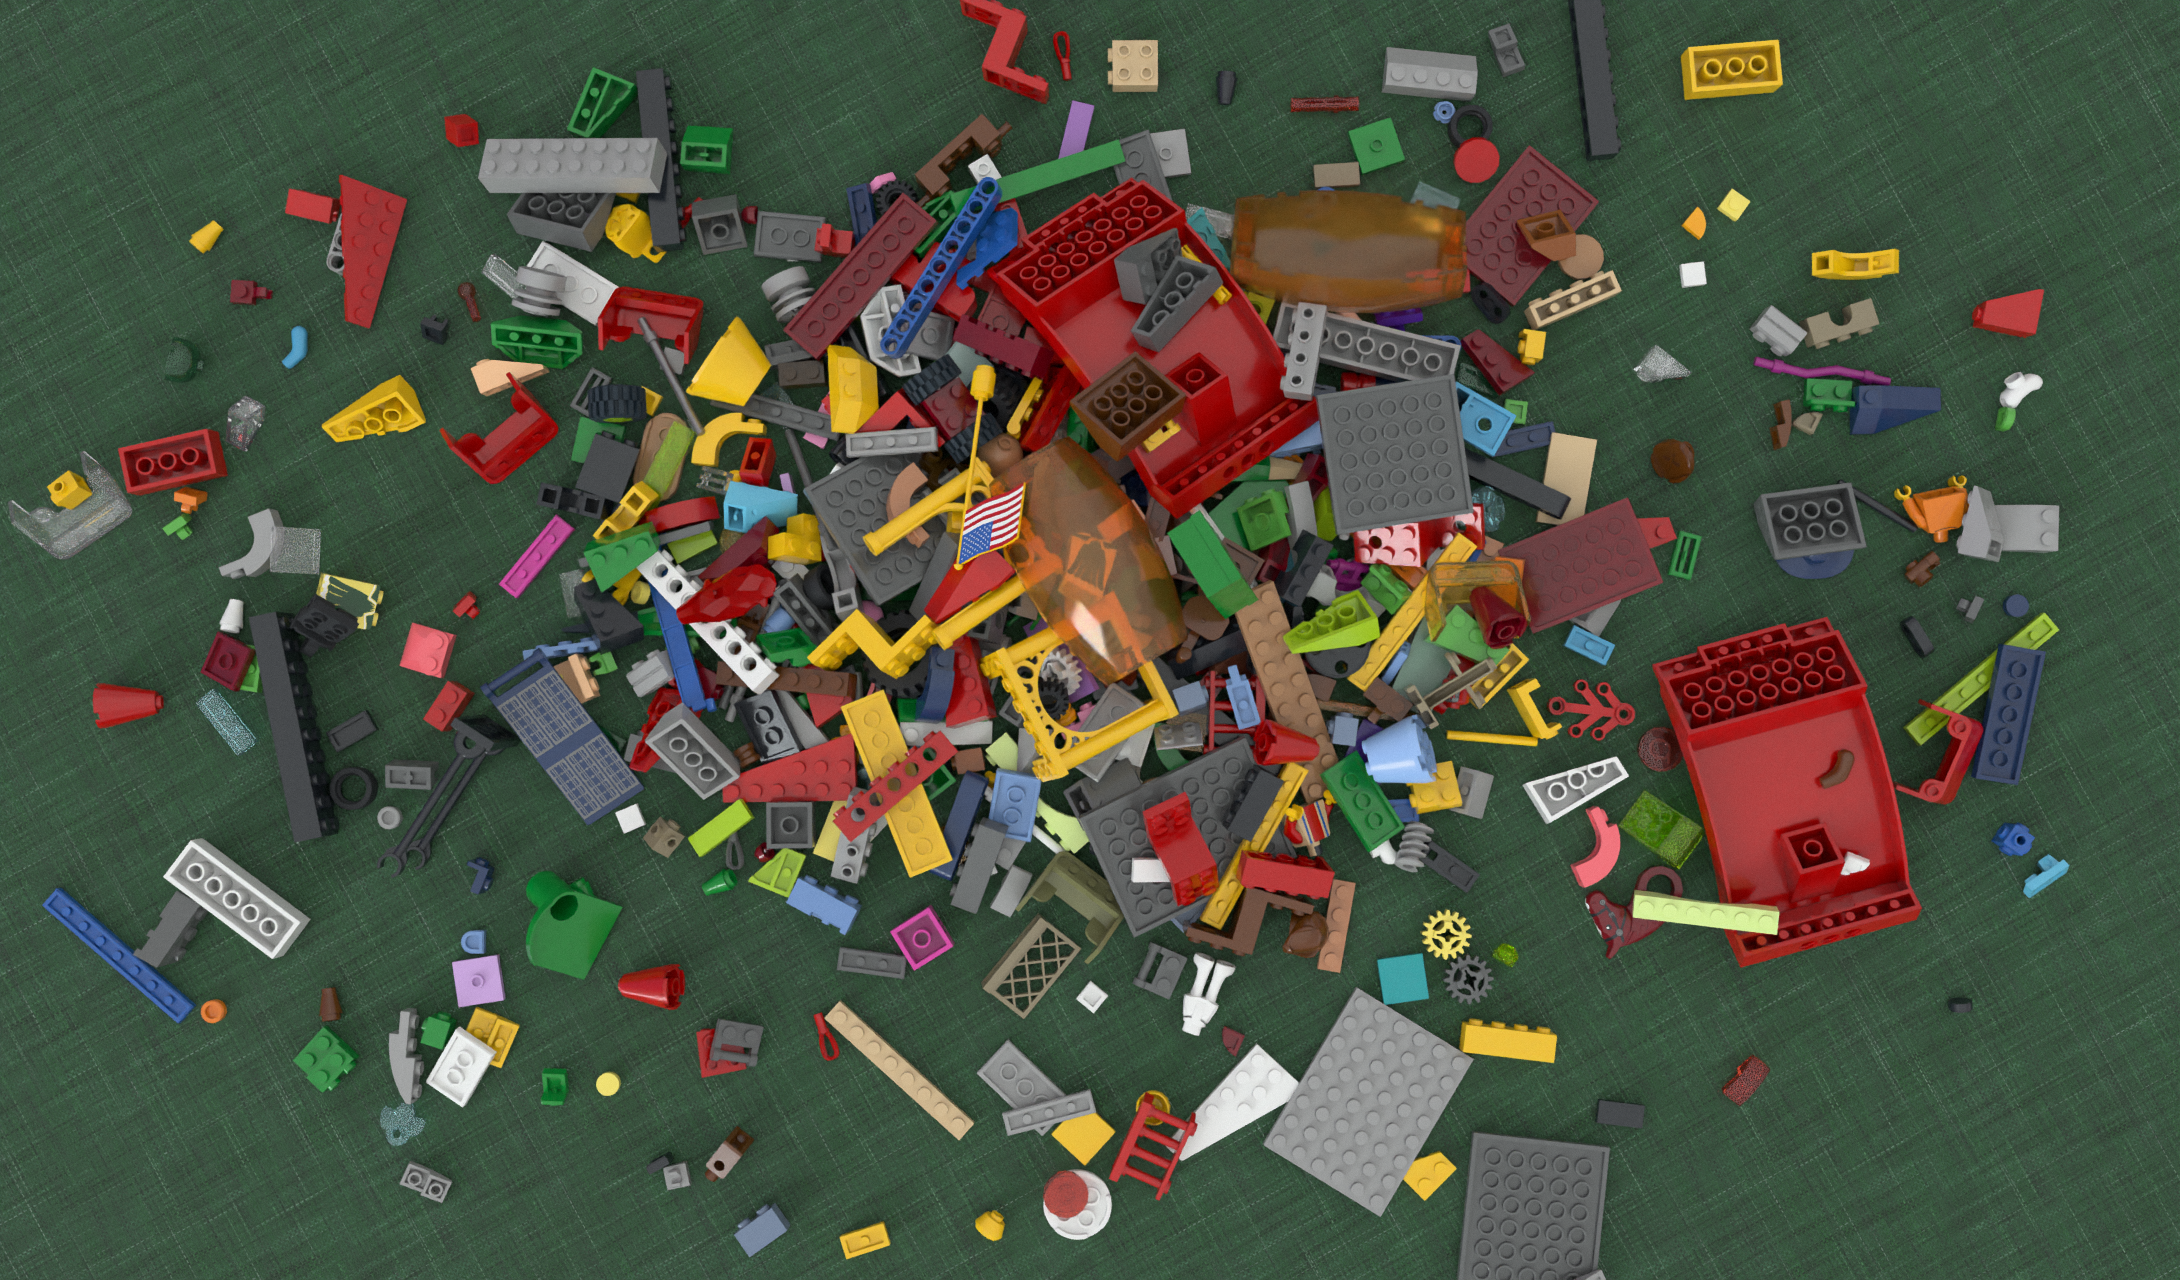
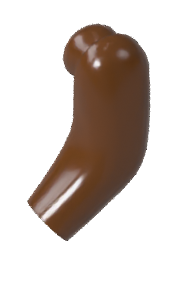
M1846 749L1840 750L1837 753L1838 759L1834 768L1819 778L1824 789L1838 785L1848 778L1855 760L1851 751Z

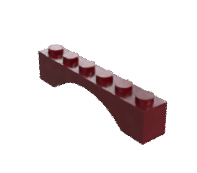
M1308 453L1293 484L1308 481L1313 503L1328 486L1325 458L1321 455ZM1286 497L1285 501H1286L1287 507H1288V509H1289V505H1288V501H1287V497ZM1288 538L1260 549L1257 556L1265 561L1254 578L1261 584L1269 580L1274 582L1280 570L1286 571L1290 553Z

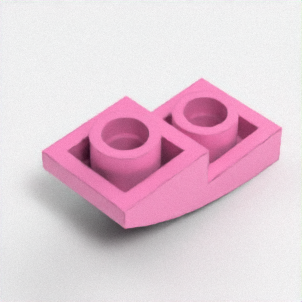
M1090 701L1079 706L1080 711L1076 713L1080 721H1074L1064 728L1078 732L1097 703L1092 704Z

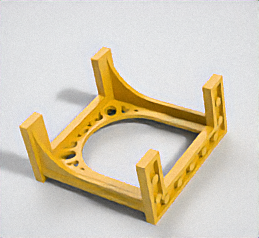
M1116 590L1106 594L1100 601L1006 649L1003 647L979 659L981 662L980 669L984 676H988L991 680L1001 675L1004 689L1006 692L1011 693L1014 699L1012 701L1013 706L1018 714L1021 713L1025 721L1023 725L1029 735L1032 734L1035 740L1034 747L1037 753L1043 756L1032 761L1034 765L1032 768L1037 779H1041L1042 782L1062 778L1069 774L1068 770L1147 727L1179 714ZM1112 618L1152 699L1144 701L1143 703L1146 705L1096 731L1076 732L1064 728L1048 715L1041 703L1038 692V676L1041 666L1048 654L1057 646ZM1034 656L1037 658L1035 665L1030 661H1026L1027 658L1032 660ZM1020 666L1028 667L1032 671L1033 676L1030 679H1024L1018 675L1017 669ZM1023 684H1030L1032 688L1031 693H1027L1028 689ZM1036 706L1040 707V712H1039V713L1037 712V710H1036V708H1035ZM1046 725H1051L1053 729V732L1050 734V736L1049 730L1045 728ZM1058 733H1063L1066 738L1062 749H1057L1054 745V739ZM1074 736L1079 740V742L1073 743L1074 747L1071 748L1072 737Z

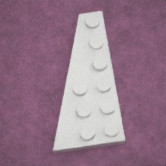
M1256 1043L1193 1112L1196 1113L1195 1123L1198 1126L1194 1136L1189 1135L1179 1159L1181 1161L1187 1159L1288 1102L1299 1082ZM1178 1129L1170 1138L1179 1141L1184 1130ZM1166 1146L1171 1152L1174 1153L1175 1149Z

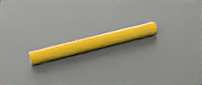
M1446 731V739L1526 746H1537L1538 743L1537 737Z

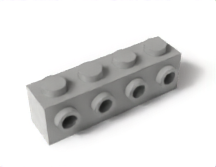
M1299 302L1298 310H1293L1292 323H1295L1294 332L1290 331L1288 345H1291L1290 354L1286 353L1284 361L1287 373L1286 376H1282L1280 389L1283 390L1285 398L1313 400L1328 314L1327 305Z
M854 787L848 796L846 809L854 803L851 799L861 790L865 794L868 790ZM876 793L871 794L869 797L870 804L879 806L880 803ZM860 808L853 809L851 813L852 819L857 822L862 821L864 811ZM873 823L852 842H849L840 832L831 877L856 884L861 876L865 877L868 869V864L865 861L872 851L873 844L870 843V839L876 833L877 823Z

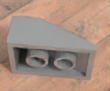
M1995 505L2004 537L2002 551L2035 553L2058 551L2059 506Z

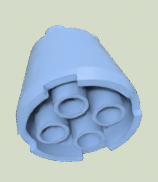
M1419 714L1408 716L1367 738V740L1362 741L1363 751L1367 754L1369 761L1365 763L1366 770L1369 776L1373 775L1375 782L1429 783L1436 781L1433 773L1437 772L1432 742L1429 740L1426 731L1423 732V728H1426V725Z

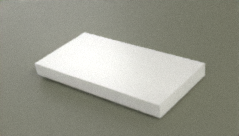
M542 241L527 267L566 276L564 292H553V296L562 300L561 305L595 326H598V317L616 288H619L545 241Z

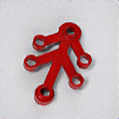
M1583 679L1576 680L1573 684V689L1577 693H1581L1590 705L1566 703L1561 697H1552L1547 702V709L1553 715H1561L1564 712L1589 714L1578 724L1569 726L1568 734L1573 738L1581 737L1583 731L1602 716L1612 718L1601 727H1594L1591 730L1590 736L1593 740H1603L1605 735L1618 724L1629 725L1635 718L1634 708L1628 703H1620L1611 691L1610 685L1606 682L1598 683L1595 690L1598 695L1604 696L1612 708L1603 707L1588 688V683ZM1579 682L1584 684L1583 690L1577 688ZM1601 685L1606 686L1607 690L1605 693L1600 692ZM1555 701L1559 703L1557 710L1552 708V704ZM1621 710L1626 711L1625 718L1620 717L1619 713ZM1574 727H1577L1579 729V733L1577 735H1574L1572 733V729ZM1596 730L1601 731L1599 738H1596L1594 735Z

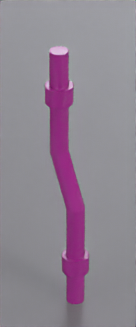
M1755 357L1753 362L1754 366L1770 369V372L1780 374L1783 372L1804 378L1837 374L1860 380V383L1868 385L1874 383L1889 386L1891 383V378L1876 375L1873 371H1859L1839 365L1806 369L1785 364L1782 360H1769Z

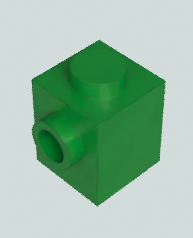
M440 1011L429 1016L423 1022L421 1030L424 1033L420 1043L444 1049L453 1035L457 1019L451 1018L449 1013Z

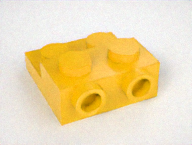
M1452 761L1436 764L1437 772L1433 773L1436 781L1429 783H1406V786H1410L1412 794H1409L1411 807H1415L1417 814L1462 806V799Z

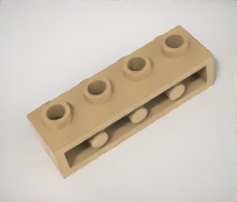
M1613 270L1605 274L1603 271H1600L1590 276L1591 280L1584 283L1583 280H1579L1571 284L1570 289L1562 291V289L1550 293V297L1545 300L1538 298L1529 302V307L1524 310L1531 329L1536 331L1616 296L1622 290Z

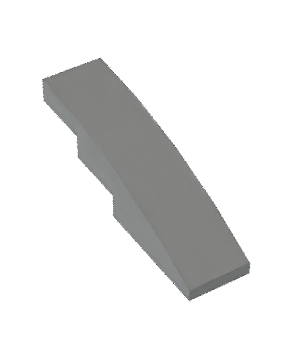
M1308 481L1284 487L1290 512L1286 515L1292 534L1287 538L1294 566L1298 556L1297 552L1292 550L1302 530L1304 529L1317 536L1314 506Z

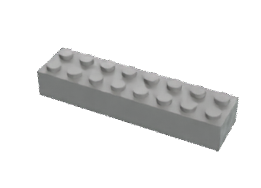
M658 138L487 139L478 179L489 193H660L667 152Z
M1282 301L1280 304L1272 336L1283 354H1290L1291 345H1288L1290 331L1294 332L1295 323H1292V315L1294 309L1298 310V305ZM1328 312L1319 363L1395 382H1405L1454 374L1461 345Z

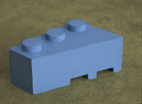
M805 875V878L799 877L786 903L809 916L813 915L821 919L822 923L826 925L832 924L840 928L839 932L846 935L851 930L862 905L858 904L859 900L850 895H846V897L839 895L836 888L829 885L823 887L817 884V879L809 875Z

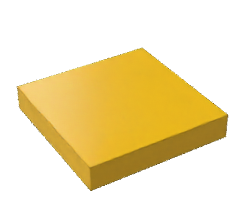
M1092 1113L1062 1121L1051 1135L1085 1166L1113 1136L1116 1130L1097 1113Z

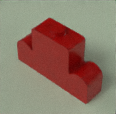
M935 242L921 263H918L917 258L911 254L889 279L890 283L901 285L902 290L910 294L940 246V243ZM950 249L949 253H954L957 249ZM964 257L958 269L971 263V261ZM946 264L940 265L937 273L943 272L946 269ZM956 270L933 308L959 322L962 314L972 317L977 309V300L972 288L967 286L962 290L956 285ZM934 284L927 285L925 292H931Z

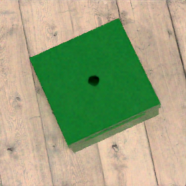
M1200 510L1190 516V519L1167 533L1206 597L1224 619L1259 600L1220 537Z

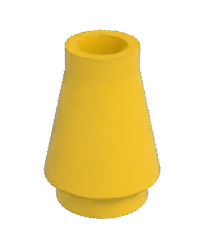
M212 220L211 223L192 234L189 242L204 254L207 250H211L224 229Z

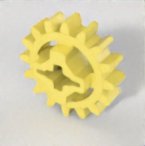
M1445 909L1444 914L1437 910L1436 917L1428 915L1430 922H1423V925L1427 928L1421 931V934L1426 936L1422 943L1429 944L1426 948L1427 951L1435 950V957L1442 953V957L1447 960L1448 954L1456 958L1457 951L1462 954L1464 953L1463 945L1468 947L1470 945L1466 942V938L1472 937L1471 934L1466 933V930L1470 929V925H1463L1466 919L1463 916L1457 919L1459 913L1456 911L1450 915L1448 909ZM1452 920L1458 924L1460 930H1455L1452 927ZM1441 921L1437 928H1433L1437 922ZM1446 929H1447V931H1449L1450 933H1453V934H1454V935H1452V934H1451V935H1448V936L1446 937V939H1445L1444 937H1442L1441 935H1439V934L1445 933V932H1446ZM1432 938L1440 941V948L1434 944ZM1456 940H1459L1458 943H1457L1454 947L1451 948V945H1452Z

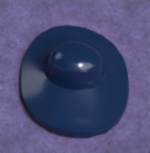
M1854 550L1775 561L1783 571L1791 576L1804 579H1822L1832 577L1846 569L1852 561Z

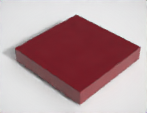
M218 631L201 669V673L230 690L239 692L256 651L232 636Z

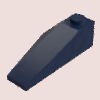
M1857 386L1852 388L1851 401H1855V407L1849 408L1850 435L1875 434L1941 411L1940 388L1905 386Z

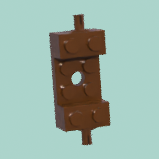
M981 114L915 174L918 186L926 194L916 204L922 208L926 206V203L941 197L950 190L953 191L950 179L946 175L953 172L957 162L961 159H967L972 154L973 148L982 157L986 154L991 158L996 157L1002 150L1003 137L1012 130L1011 125L1006 121L997 130Z

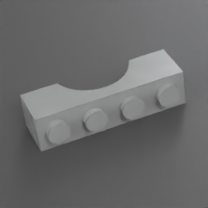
M820 535L823 553L828 562L834 583V593H832L835 611L843 623L856 609L865 613L857 575L850 568L849 562L838 545L836 550L829 551L824 536Z
M1323 564L1306 596L1316 598L1324 606H1331V602L1337 597L1353 591H1339L1335 589L1336 577L1331 567ZM1364 586L1356 589L1360 591L1377 617L1386 610Z

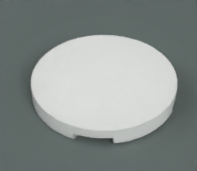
M1073 1169L1059 1174L1052 1180L1045 1192L1043 1207L1049 1224L1058 1234L1069 1239L1080 1240L1086 1239L1104 1228L1111 1214L1112 1201L1107 1185L1099 1176L1087 1170Z

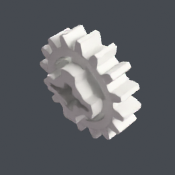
M1056 647L1045 658L1040 669L1041 672H1039V677H1042L1044 681H1047V677H1051L1052 682L1055 678L1059 679V684L1063 682L1068 689V695H1070L1080 687L1078 682L1082 680V677L1078 673L1082 670L1076 667L1078 660H1072V653L1067 655L1065 648L1059 650Z

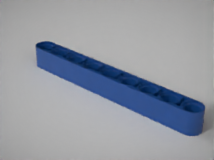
M985 177L980 180L881 339V350L890 358L899 359L905 354L1002 197V189L994 178ZM988 187H995L993 193L985 194ZM977 206H983L980 213L973 214ZM966 225H970V230L967 233L962 234V228ZM953 245H958V250L956 252L949 253V250ZM946 264V269L941 273H937L938 267ZM934 284L933 290L926 293V286ZM918 303H922L921 309L918 312H913V307ZM909 323V329L901 332L902 325ZM897 342V348L894 351H889L890 344Z

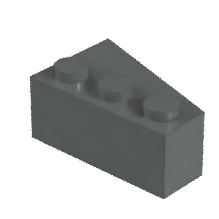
M181 890L176 891L159 917L162 919L156 930H149L146 935L150 937L142 950L137 948L133 955L157 968L180 961L186 953L185 947L187 943L197 933L196 927L199 921L205 918L208 910Z

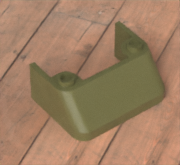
M1061 851L1050 861L1015 909L1019 912L1031 896L1039 902L1049 901L1054 894L1090 921L1085 928V934L1088 940L1095 944V947L1084 961L1086 964H1089L1101 952L1124 916L1109 883L1071 853Z

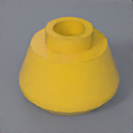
M995 1210L992 1212L987 1211L975 1220V1227L986 1238L993 1241L1002 1238L1005 1227L1004 1217Z

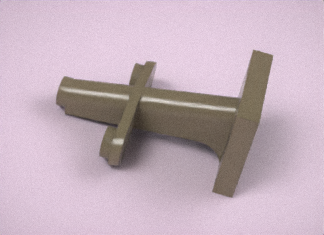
M1454 651L1452 653L1447 652L1444 656L1455 672L1456 677L1424 696L1420 695L1414 684L1410 683L1403 688L1428 728L1433 729L1439 725L1431 709L1463 689L1467 691L1478 709L1483 707V704L1486 703L1479 691L1474 693L1470 685L1497 669L1491 657L1486 658L1462 673L1457 666L1461 664Z

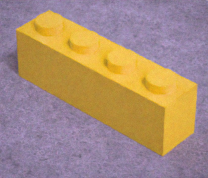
M1470 1018L1469 1022L1462 1021L1459 1049L1466 1053L1554 1063L1557 1035L1550 1032L1551 1029L1547 1027H1537V1030H1532L1523 1024H1514V1027H1507L1503 1022L1492 1021L1490 1025L1483 1024V1020Z

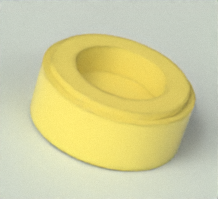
M637 581L631 589L632 601L642 605L648 601L650 596L649 584Z
M614 1072L603 1073L596 1082L597 1090L604 1096L615 1094L621 1086V1080Z

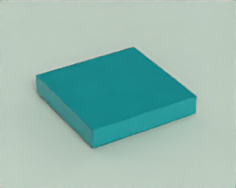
M1422 953L1376 959L1384 1005L1429 999Z

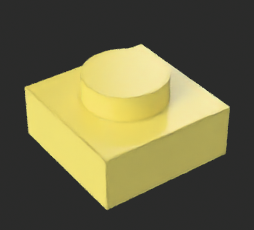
M1731 189L1717 209L1733 221H1736L1751 201L1734 189Z

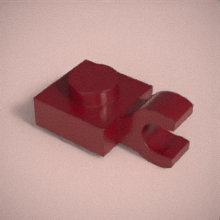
M232 280L230 302L233 304L256 305V298L272 299L273 290L257 287L258 283L255 281Z

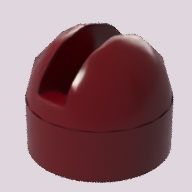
M746 206L742 209L741 217L744 222L757 224V206Z
M766 842L760 844L754 852V856L759 859L758 861L763 863L771 860L775 855L774 849H767Z

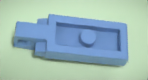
M1237 665L1229 666L1228 671L1231 678L1225 680L1226 688L1238 728L1241 730L1258 725L1261 720L1249 681L1245 674L1239 675Z

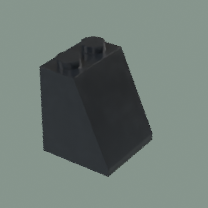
M602 430V433L597 432L594 436L575 488L619 503L625 496L641 448L637 446L638 442L624 438V441L615 438L616 434Z

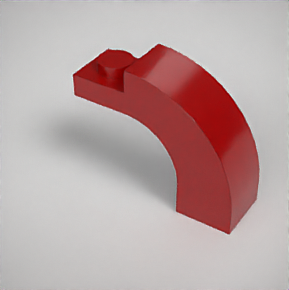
M715 496L681 501L649 510L639 520V525L652 521L659 535L677 528L697 525L710 520L714 521L719 519L720 515Z

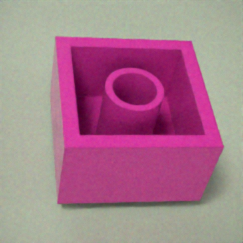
M932 905L890 931L914 971L955 944Z

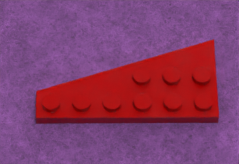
M339 175V183H341L340 205H342L341 238L342 257H344L345 321L370 328L407 199L347 176Z
M849 733L740 773L738 779L722 788L723 803L736 802L739 799H743L744 802L847 801L852 789L858 787L856 744L853 736Z

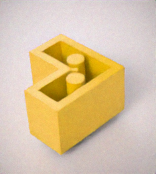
M803 513L788 517L787 533L784 532L768 537V559L800 565L820 562L821 538L816 516Z

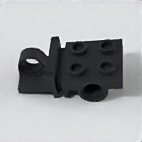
M315 594L307 606H303L299 610L290 628H294L296 632L306 637L300 652L308 657H312L319 646L325 649L328 648L329 652L332 651L336 643L356 631L359 623L357 622V617L340 607L335 610L333 603Z

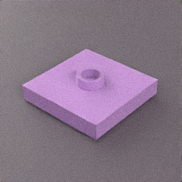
M499 954L452 962L459 1007L506 999Z

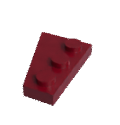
M1479 329L1460 341L1463 349L1499 396L1530 378L1535 373Z

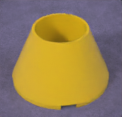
M739 317L732 321L728 330L716 343L696 373L686 393L739 406H745L772 365Z

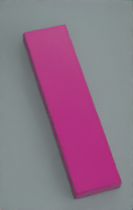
M556 514L499 585L518 599L575 531V528Z

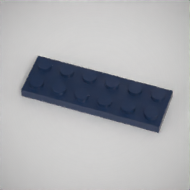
M2004 644L1998 645L1982 722L1983 734L1977 746L1971 777L2018 785L2044 664L2045 651Z

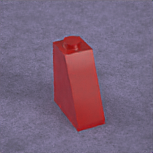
M2037 289L1985 301L1977 305L1972 313L1973 327L2023 338L2036 334L2044 290Z

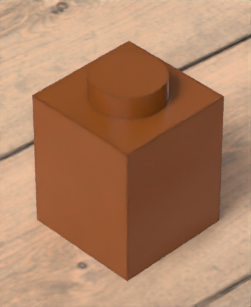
M982 747L958 751L955 757H951L953 771L957 770L958 775L966 773L967 770L975 772L986 769Z

